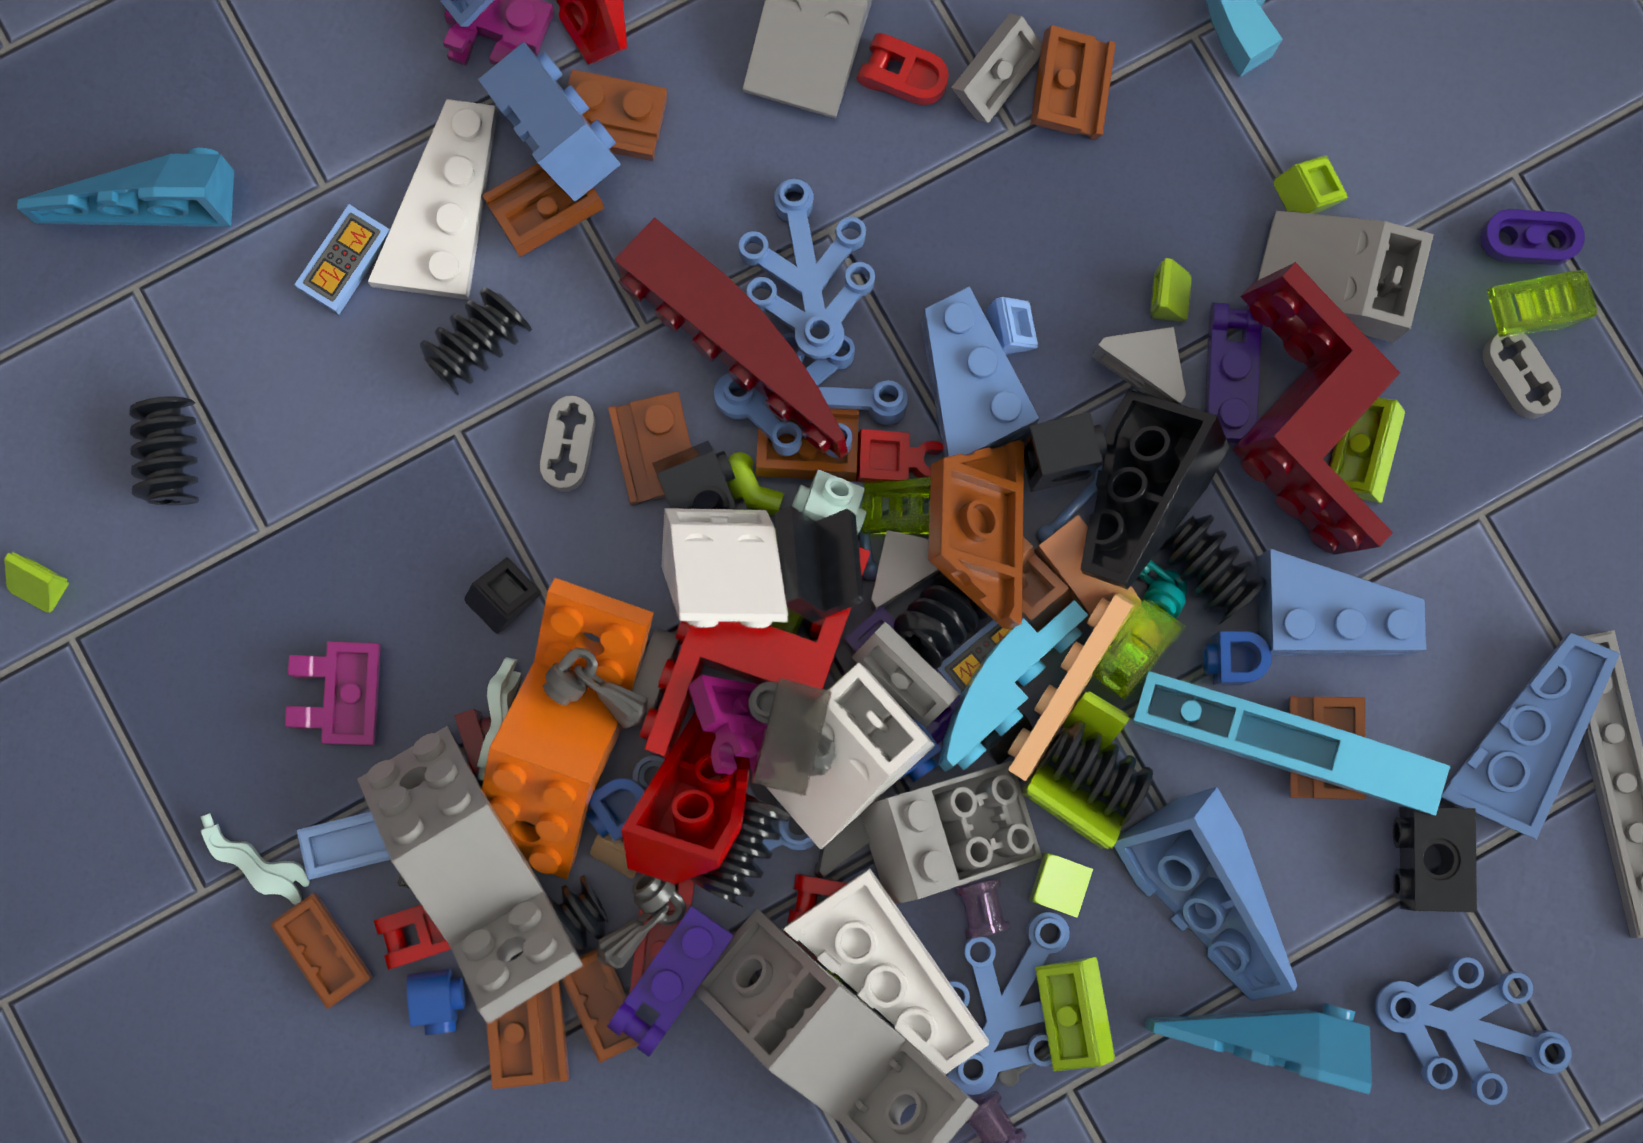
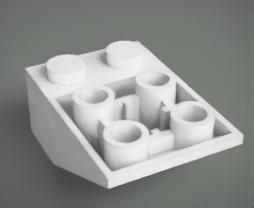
M665 508L661 567L679 621H686L688 624L696 627H713L719 621H740L742 625L753 628L768 627L772 622H787L788 613L775 528L766 510Z
M858 663L820 697L802 717L813 729L834 741L836 758L831 764L830 770L824 775L810 776L802 772L797 773L793 760L790 763L775 762L772 759L775 775L770 779H758L818 848L823 849L936 745L870 671Z

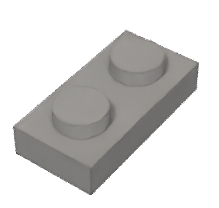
M1009 13L951 87L976 120L989 123L1040 58L1042 43L1022 16Z
M886 622L851 657L868 669L888 693L925 728L959 695L944 677L932 668Z

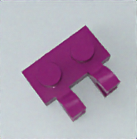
M494 0L469 27H460L446 9L444 13L446 23L452 25L443 41L444 47L449 49L447 54L448 60L467 66L478 34L498 41L489 58L491 64L496 65L523 42L537 55L554 16L553 4L542 0Z
M327 641L326 657L289 655L288 676H293V678L297 679L325 678L323 708L286 706L285 727H290L291 729H322L321 744L376 746L381 645L379 643Z
M700 675L688 687L702 730L714 732L716 735L711 750V759L715 773L731 775L737 770L734 760L735 755L737 757L750 758V768L754 778L770 779L775 775L772 759L775 762L790 763L793 760L788 748L774 728L759 722L749 710L750 695L758 684ZM789 721L787 723L782 722L783 726L789 732L791 730Z

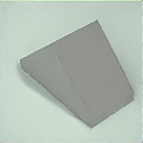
M1174 327L1104 337L1091 356L1143 394L1180 404L1186 396Z
M890 530L886 531L870 600V607L874 612L882 606L886 607L941 572L928 560L929 539Z

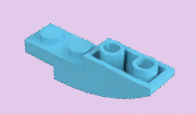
M1075 600L1058 613L1038 633L1023 618L1022 624L1013 627L982 661L963 690L944 736L938 765L945 772L956 764L965 770L986 751L985 747L980 743L994 729L1002 736L1023 717V714L1017 708L1028 697L1015 682L1018 680L1025 687L1046 668L1040 659L1054 647L1061 654L1083 634L1077 628V625L1088 614Z

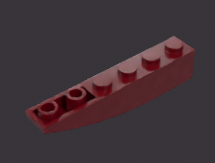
M654 217L614 259L622 277L618 281L620 286L636 301L641 302L645 298L657 308L654 311L657 317L671 330L677 332L681 327L692 336V345L706 359L713 362L718 358L730 368L727 371L729 376L747 392L755 388L767 398L765 405L776 417L785 423L793 419L805 429L802 435L815 449L823 454L830 450L842 460L848 453L844 434L820 389L790 344L764 312L726 274Z

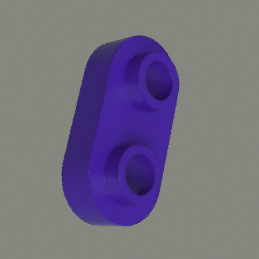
M1505 209L1490 218L1481 231L1483 249L1490 257L1501 262L1560 265L1577 255L1585 241V233L1581 223L1574 216L1564 212ZM1499 232H1505L1510 236L1511 245H1505L1499 240ZM1548 235H1553L1559 240V248L1549 245L1547 241Z

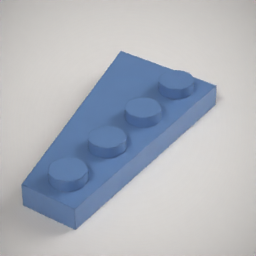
M1567 633L1446 784L1441 798L1463 808H1476L1477 814L1537 840L1620 653L1574 633Z

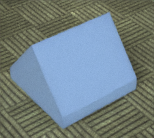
M999 297L985 309L987 320L1006 355L1038 348L1029 301Z

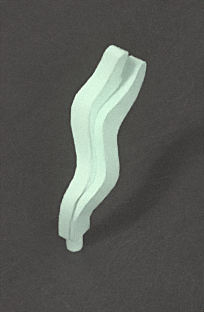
M506 657L498 672L490 679L488 684L487 700L491 715V726L483 742L477 767H480L477 779L482 781L484 780L489 748L509 711L520 684L522 673L513 671L517 664V659Z
M210 813L200 816L204 829L201 830L202 836L211 855L215 859L239 867L256 891L264 895L279 894L289 899L294 905L302 901V895L294 881L296 880L303 887H306L310 884V880H307L305 868L295 861L267 862L259 855L252 844L246 841L234 842L226 839L221 833L219 824L214 825Z

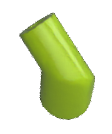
M735 452L730 455L728 460L735 479L728 481L727 484L733 500L742 496L747 508L766 510L769 515L775 516V513L781 509L785 493L759 486L752 469L754 461L748 454Z

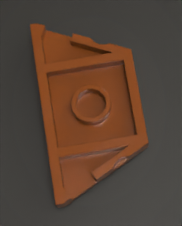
M1019 440L992 449L987 447L975 450L966 455L957 454L945 457L931 464L928 560L1005 629H1011L1022 624L1024 442Z

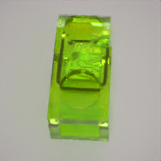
M1150 599L1143 600L1110 644L1108 652L1097 665L1092 676L1123 700H1126L1144 680L1148 671L1154 667L1171 644L1186 629V626Z

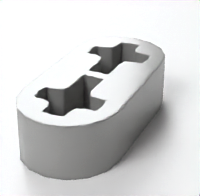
M1506 329L1497 333L1486 342L1482 351L1485 367L1518 415L1535 419L1549 413L1558 405L1561 399V387L1558 380L1531 339L1524 332L1517 329ZM1513 345L1518 353L1514 355L1513 360L1507 359L1502 361L1498 353L1503 350V346L1507 348ZM1540 386L1545 395L1541 396L1539 401L1530 403L1525 395L1531 390L1530 387L1534 389Z
M565 396L559 399L552 406L548 417L540 459V472L545 482L552 489L559 492H570L577 489L584 482L589 465L596 417L590 404L578 396ZM571 408H578L581 418L586 419L584 425L577 424L575 426L573 438L569 440L566 439L567 427L559 419L561 415L568 416L571 413ZM568 448L570 449L569 461L572 466L577 467L575 473H567L565 480L559 481L558 475L550 467L552 463L558 464L561 462L563 450Z
M658 628L655 629L633 689L634 693L648 698L646 712H648L650 707L657 709L663 693L658 688L662 670L668 658L675 659L679 646V640L675 639L676 634Z

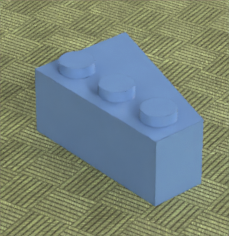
M523 42L478 80L500 111L513 124V129L523 142L526 141L534 152L532 156L537 163L576 202L621 165L610 151V148L616 144V141L598 119L589 124L583 114L590 108L572 85L568 86L565 90L561 88L556 80L563 76V73L548 54L544 51L537 57L527 44Z
M970 286L925 308L921 325L936 406L937 425L944 449V458L957 454L966 455L987 447L991 449L1000 447L1026 434L1028 428L1031 425L1037 424L1040 418Z
M1269 549L1257 556L1258 577H1263L1266 581L1258 594L1259 636L1268 643L1272 656H1409L1426 651L1425 599L1273 549Z

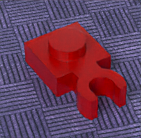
M861 429L858 432L856 482L904 486L909 482V472H913L922 481L931 482V468L925 464L924 455H939L944 450L943 444L938 441H926L918 448L910 447V433Z

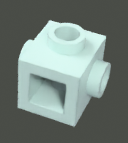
M819 469L810 487L800 485L792 504L794 508L815 522L844 509H849L856 515L857 534L860 532L867 512L859 508L865 488Z

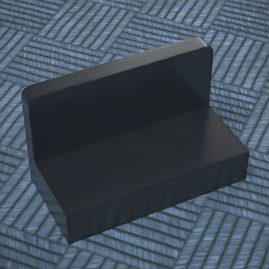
M793 506L775 513L777 547L786 607L813 623L860 604L864 600L855 513L849 509H844L816 522Z

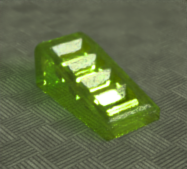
M1584 270L1564 272L1494 286L1486 290L1499 337L1572 327L1595 317L1598 312L1588 275ZM1512 297L1516 298L1522 321L1518 320Z
M931 477L864 484L862 509L867 512L861 532L864 534H886V531L890 530L904 534H929ZM883 497H890L888 518H882ZM903 497H908L907 516H902ZM924 497H929L928 514H923Z

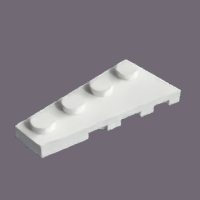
M446 100L369 277L368 283L371 287L469 300L484 204L482 195L486 191L498 114L494 105Z
M870 868L786 925L783 929L793 939L799 940L818 957L817 960L829 971L835 972L857 992V996L872 1009H877L886 1017L902 1036L945 1074L989 1045V1039Z

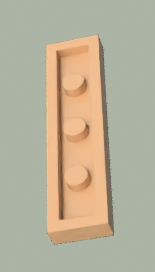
M1120 593L1115 594L1111 602L1105 598L1100 600L1087 622L1088 625L1094 628L1085 645L1077 641L1073 644L1060 666L1068 673L1058 689L1049 685L1038 701L1034 711L1039 713L1041 717L1032 732L1023 728L1010 747L1008 754L1015 759L1008 771L1024 781L1032 776L1040 760L1136 606L1135 602Z

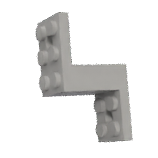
M448 726L436 733L424 735L412 747L390 760H384L375 764L368 773L357 778L392 863L450 945L475 1004L488 1024L583 966L537 876L483 793ZM523 951L519 957L509 961L514 955Z
M757 908L734 934V937L694 992L769 1071L839 1121L859 1143H949L979 1106L933 1062L902 1036L891 1023L825 971ZM759 969H762L758 981L749 987L748 983L752 975ZM916 1103L914 1116L907 1123L901 1125L900 1117L904 1109Z

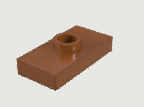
M312 893L270 923L326 1009L333 1007L374 978L317 893Z
M595 949L580 956L579 959L583 966L561 980L598 1062L601 1063L639 1045V1043L623 1032L618 1036L606 1027L628 995L617 970L611 966L601 964L597 958L598 950Z

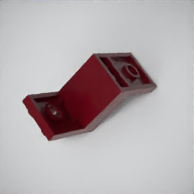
M1294 262L1252 283L1240 297L1250 306L1249 311L1252 317L1261 325L1270 327L1284 342L1283 347L1288 355L1294 360L1304 363L1307 368L1232 450L1242 460L1241 466L1243 470L1254 480L1263 482L1276 495L1275 501L1286 514L1298 518L1311 531L1309 536L1320 549L1336 555L1381 547L1393 532L1337 475L1323 458L1395 380L1400 372L1304 270Z

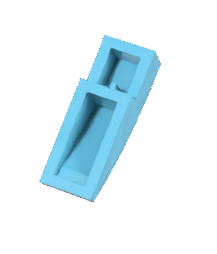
M1206 0L1213 26L1222 47L1240 77L1273 56L1283 39L1261 8L1265 0Z

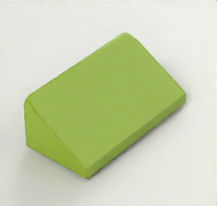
M1377 398L1334 447L1330 467L1360 499L1382 503L1405 416V410L1397 400Z
M1048 764L1040 770L1036 768L1022 788V794L1100 849H1112L1117 842L1122 828L1120 826L1122 816L1116 811L1109 816L1104 815L1105 804L1100 800L1095 801L1091 805L1086 802L1088 792L1082 788L1075 793L1069 791L1071 780L1065 776L1057 782L1053 780L1055 769Z
M1088 957L1036 966L1035 970L1053 1071L1101 1067L1114 1061V1049L1097 958Z

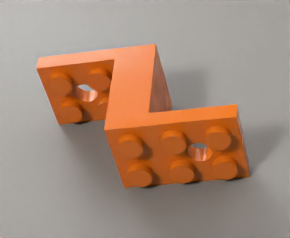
M554 578L547 591L534 662L489 748L482 791L530 867H533L538 872L552 874L568 880L575 863L589 801L623 727L599 699L597 693L589 686H587L586 692L578 701H571L567 706L554 701L543 689V685L547 682L545 674L555 663H560L569 651L575 648H584L593 653L598 662L595 675L606 682L616 684L633 692L654 612ZM584 633L596 635L600 638V642L590 640ZM584 658L576 659L569 669L574 671L576 665L586 668L587 661ZM523 821L529 822V823L533 824V825L536 826V827H532V826L526 824V823L523 822Z

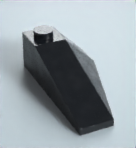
M1130 389L1125 394L1105 431L1107 454L1104 455L1102 470H1098L1096 505L1094 513L1090 515L1080 568L1085 575L1127 590L1208 488L1229 449L1217 415Z

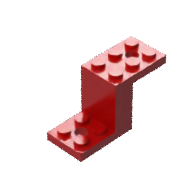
M859 547L863 578L871 551ZM852 607L813 622L809 637L818 639L817 642L772 626L763 628L744 626L740 621H719L713 627H696L688 624L686 621H680L675 639L679 640L678 644L682 646L677 660L674 661L668 658L662 670L658 688L661 689V692H664V696L659 710L650 707L640 732V737L647 740L644 749L654 755L663 758L667 757L679 737L692 701L688 686L701 675L704 665L758 685L765 682H776L787 689L792 697L815 704L821 697Z

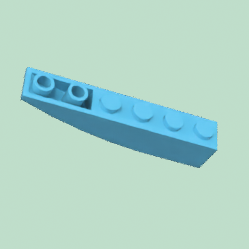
M1148 671L1134 717V724L1434 816H1436L1450 768L1449 765L1344 730Z

